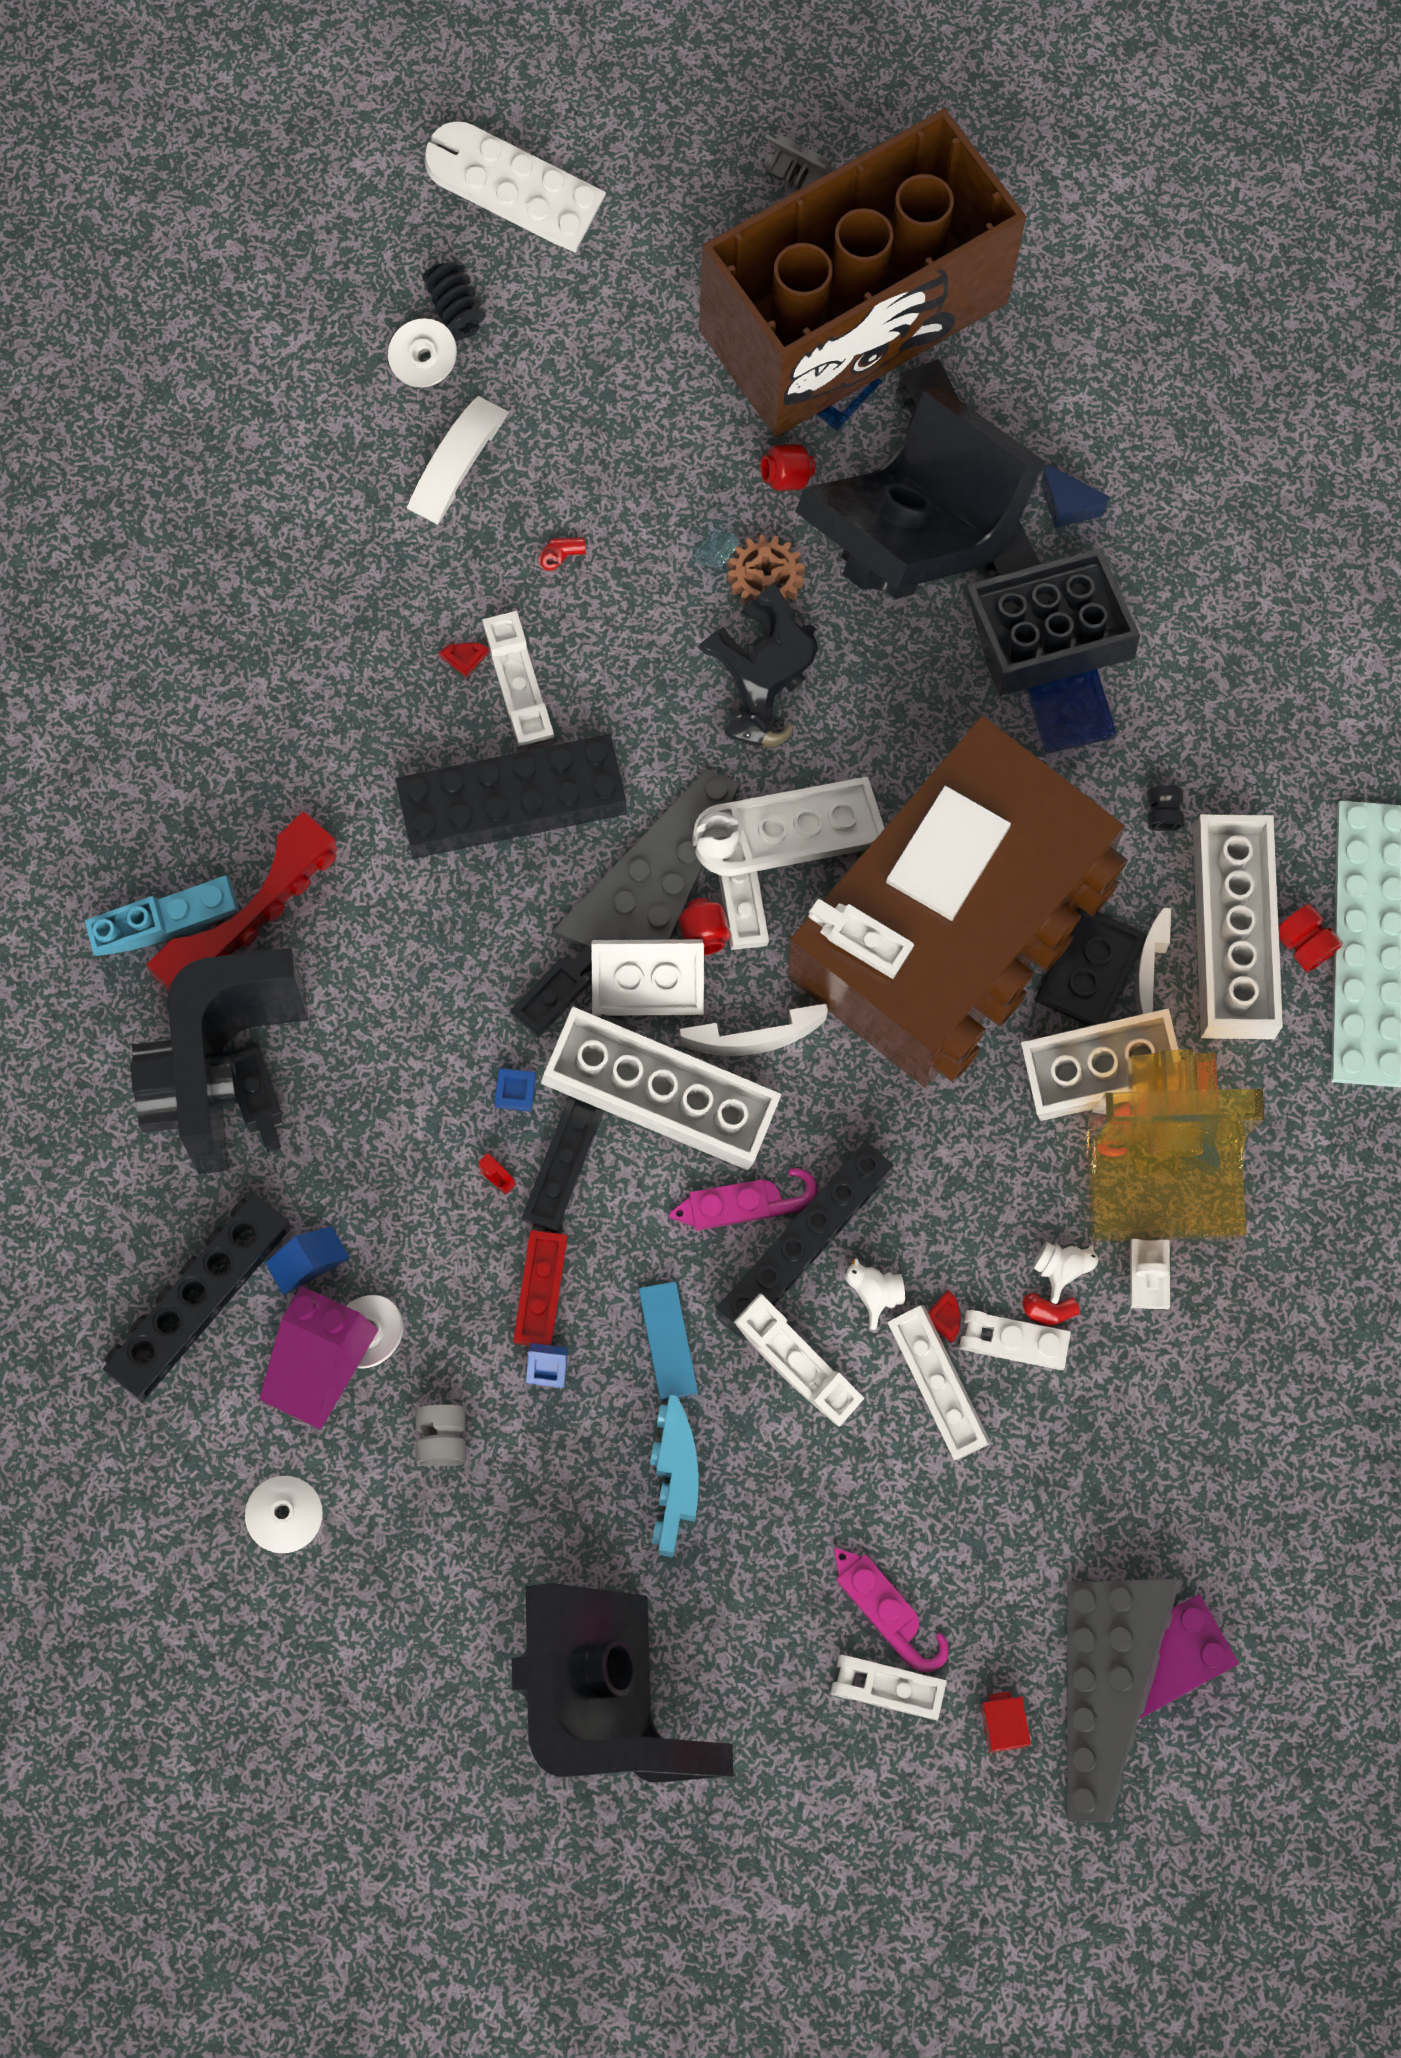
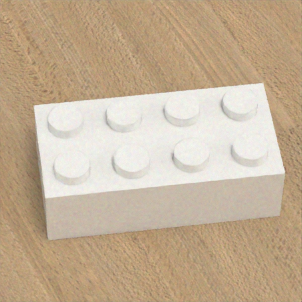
M1169 1008L1021 1042L1036 1112L1041 1121L1187 1088Z

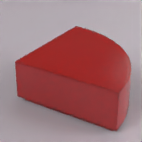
M477 642L450 644L439 652V656L467 678L490 653V649Z
M486 1153L478 1162L480 1174L504 1194H509L517 1185L510 1174L490 1154Z
M947 1290L930 1309L928 1314L936 1331L952 1344L960 1330L961 1314L955 1296Z

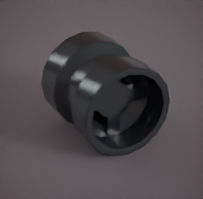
M1171 785L1156 786L1147 790V804L1151 807V812L1147 816L1148 828L1152 831H1176L1183 828L1184 814L1180 811L1179 807L1183 803V790Z

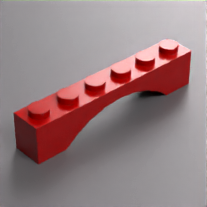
M304 811L300 813L277 836L276 853L270 872L261 889L249 904L230 920L211 930L193 936L171 939L146 964L150 975L169 991L174 977L189 963L203 958L232 955L240 946L243 948L248 947L259 934L257 929L266 920L269 922L276 920L285 908L283 904L293 894L296 897L301 895L311 883L309 878L318 869L324 871L332 865L337 856L335 854L337 851L335 839Z

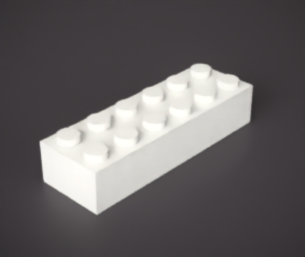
M1200 814L1193 829L1201 1038L1275 1039L1283 1027L1274 817L1273 815Z
M573 1006L541 1081V1084L746 1170L750 1169L756 1159L781 1097V1094Z

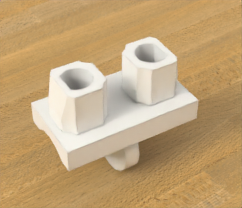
M1130 1240V1308H1170L1169 1240Z

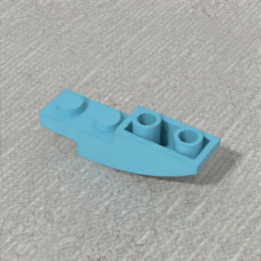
M225 875L158 900L153 896L87 919L85 924L93 954L100 956L131 951L211 929L210 923L235 915L240 911L231 879Z
M669 1395L668 1405L660 1404L657 1427L664 1429L661 1443H653L650 1465L657 1466L656 1476L671 1478L670 1483L662 1482L659 1505L665 1506L666 1509L664 1521L656 1520L652 1544L659 1545L658 1555L674 1557L680 1519L694 1522L696 1520L699 1473L693 1434L686 1413L678 1397Z

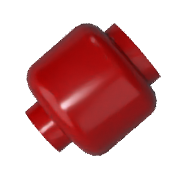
M774 445L768 450L766 455L762 456L760 464L761 476L763 481L768 483L775 491L802 490L808 485L810 477H813L815 474V460L812 455L808 454L803 445Z
M707 898L692 900L687 904L688 908L679 916L683 940L703 939L704 955H711L721 951L731 935L725 909L719 903L709 902Z

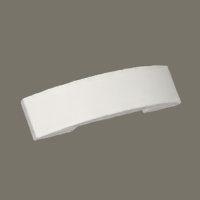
M479 396L475 398L459 416L437 448L416 486L407 509L438 525L455 499V491L487 441L493 439L509 412Z
M517 611L482 619L491 657L518 745L523 746L554 738L553 729L545 703H543Z
M1163 908L1157 916L1141 950L1135 980L1137 1016L1153 1012L1155 952L1166 953L1170 944L1171 908Z
M827 1004L790 1010L789 1025L719 1037L717 1023L680 1029L679 1034L680 1045L694 1051L721 1056H744L772 1051L796 1042L818 1028L826 1020Z
M758 1294L734 1323L757 1351L787 1382L840 1427L864 1400V1397L839 1372L833 1371L786 1323L788 1320L762 1294Z

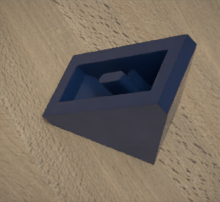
M1047 465L1044 470L1041 487L1055 528L1104 515L1109 503V496L1050 465Z

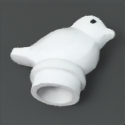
M1045 1242L1032 1268L1039 1271L1042 1277L1049 1278L1052 1288L1050 1302L1057 1304L1063 1287L1080 1275L1095 1269L1098 1264V1256L1094 1252V1246L1092 1245L1082 1250L1074 1246L1062 1249L1058 1244L1052 1245Z
M854 1259L852 1264L845 1270L844 1274L847 1283L856 1290L868 1310L869 1330H876L879 1315L884 1307L894 1308L895 1305L904 1304L905 1289L901 1274L893 1275L891 1272L883 1275L876 1268L862 1266L858 1259Z

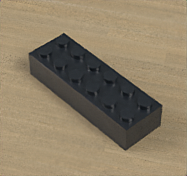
M611 734L395 778L412 859L626 815V797Z

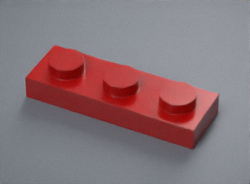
M530 1230L513 1338L514 1344L530 1346V1343L552 1346L568 1235Z

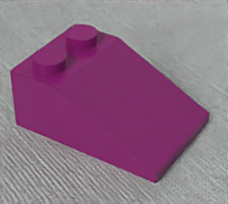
M300 1286L281 1319L259 1400L321 1430L379 1330L361 1313Z
M1200 1594L1174 1607L1171 1611L1173 1615L1169 1629L1165 1630L1159 1650L1161 1657L1144 1713L1140 1714L1139 1719L1239 1665L1238 1660Z

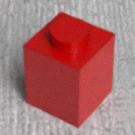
M1011 1691L988 1695L989 1702L980 1705L988 1753L1024 1748L1031 1745L1023 1697L1012 1698Z

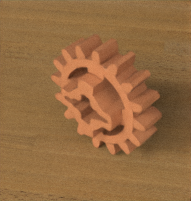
M760 535L759 543L754 544L748 538L746 539L745 550L738 546L735 548V558H729L728 569L731 571L727 573V582L733 583L731 586L732 595L742 594L740 604L745 605L749 601L755 600L773 582L777 586L786 583L779 589L786 601V597L792 600L797 599V589H802L804 578L801 576L804 575L805 566L804 564H798L801 557L800 552L790 553L791 543L789 541L781 546L778 545V536H774L771 542H766L764 535ZM755 557V559L752 562H748L750 559ZM763 570H768L769 576H764Z

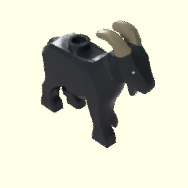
M773 582L740 612L748 619L759 620L765 626L768 637L750 654L740 648L724 627L712 633L698 646L704 654L717 658L731 673L738 697L747 714L741 715L732 707L728 708L731 718L724 728L725 735L748 745L765 748H775L782 745L793 733V724H789L780 733L772 732L774 697L785 687L789 692L793 691L806 679L802 673L811 666L818 650L817 641L814 636V632L817 629L812 625L800 627L791 616L789 604L781 594L778 586Z

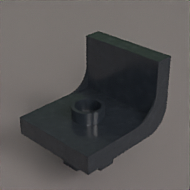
M942 387L925 390L901 447L883 467L872 473L804 487L795 512L844 549L841 558L847 563L842 573L843 576L862 590L876 589L891 595L895 599L914 595L918 584L979 569L992 562L1005 549L1013 537L1045 461Z
M292 948L209 957L189 963L177 973L168 991L171 1040L132 1044V1063H130L132 1092L136 1102L138 1125L141 1131L147 1133L179 1129L180 1139L198 1174L229 1171L223 1105L238 1104V1085L232 1051L222 1052L226 1044L236 1034L251 1027L308 1020L306 993Z
M555 1583L525 1586L527 1648L521 1657L512 1658V1690L520 1692L528 1703L529 1745L534 1759L543 1770L558 1777L634 1772L643 1780L657 1783L734 1777L733 1744L665 1739L661 1737L653 1723L650 1703L647 1596Z

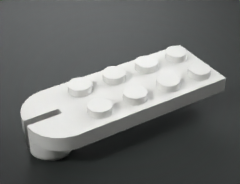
M450 122L442 125L433 133L431 142H428L426 147L425 167L431 179L439 186L573 252L577 251L606 195L605 191L469 123Z
M862 777L714 805L703 811L697 818L692 842L693 846L697 845L696 856L705 868L719 875L734 876L865 851L885 828L869 778Z

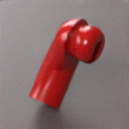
M585 537L552 539L541 551L538 558L539 565L546 571H554L568 555H586Z
M1029 1293L1022 1301L1025 1314L1031 1320L1046 1327L1055 1326L1080 1314L1079 1306L1073 1297L1053 1304L1041 1298L1038 1293Z

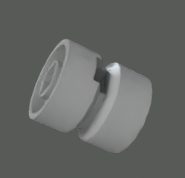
M428 1405L416 1408V1432L422 1435V1438L416 1441V1464L429 1467L457 1466L466 1463V1441L460 1437V1433L465 1431V1407L458 1405Z

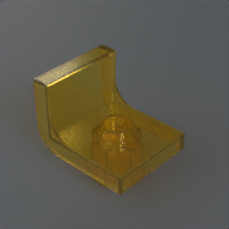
M1192 1049L1161 1050L1154 1054L1130 1056L1127 1060L1129 1092L1105 1093L1090 1113L1088 1119L1087 1157L1092 1242L1130 1241L1131 1239L1243 1238L1246 1235L1243 1182L1244 1145L1247 1135L1265 1120L1263 1088L1218 1090L1216 1053H1196Z

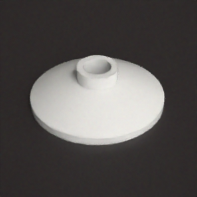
M426 318L410 321L399 328L392 337L388 349L389 365L396 377L409 386L419 388L433 386L446 378L453 369L457 357L456 341L449 329L436 320ZM423 353H431L429 360L426 362L420 361V356Z
M367 1295L353 1300L346 1307L361 1313L378 1329L376 1336L357 1368L373 1367L389 1358L398 1347L403 1334V1318L397 1306L385 1297Z
M293 1476L273 1477L261 1483L250 1495L245 1509L246 1526L253 1540L264 1549L276 1553L294 1552L306 1546L316 1536L322 1522V1504L316 1491L304 1480ZM280 1506H287L290 1510L288 1517L285 1519H278L275 1515L277 1508Z

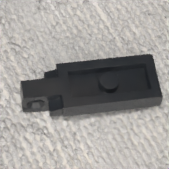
M587 945L575 959L569 955L564 959L560 958L511 1009V1015L538 1039L589 986L588 984L592 980V975L589 973L592 969V948Z
M259 1045L234 1053L238 1104L245 1125L249 1128L251 1136L261 1134L267 1152L281 1148L275 1128L284 1125L281 1118L283 1115Z

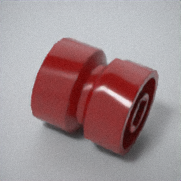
M1311 903L1300 908L1278 926L1280 942L1286 949H1295L1293 957L1306 973L1311 972L1333 956L1336 950H1339L1344 944L1332 928L1324 929L1322 927L1324 919Z

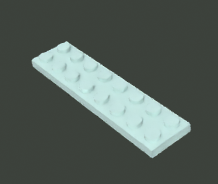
M1339 801L1337 804L1334 932L1344 944L1334 954L1331 1082L1401 1087V805Z

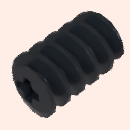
M462 262L437 264L422 274V280L426 283V289L431 294V300L436 306L437 314L441 317L442 324L452 333L455 341L477 333L480 328L479 324L486 317L485 311L479 308L481 306L480 299L474 297L476 294L475 288L469 285L470 277L464 273L465 265Z

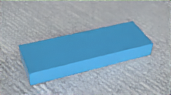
M676 1281L639 1288L660 1401L669 1400V1395H675L679 1398L698 1394Z

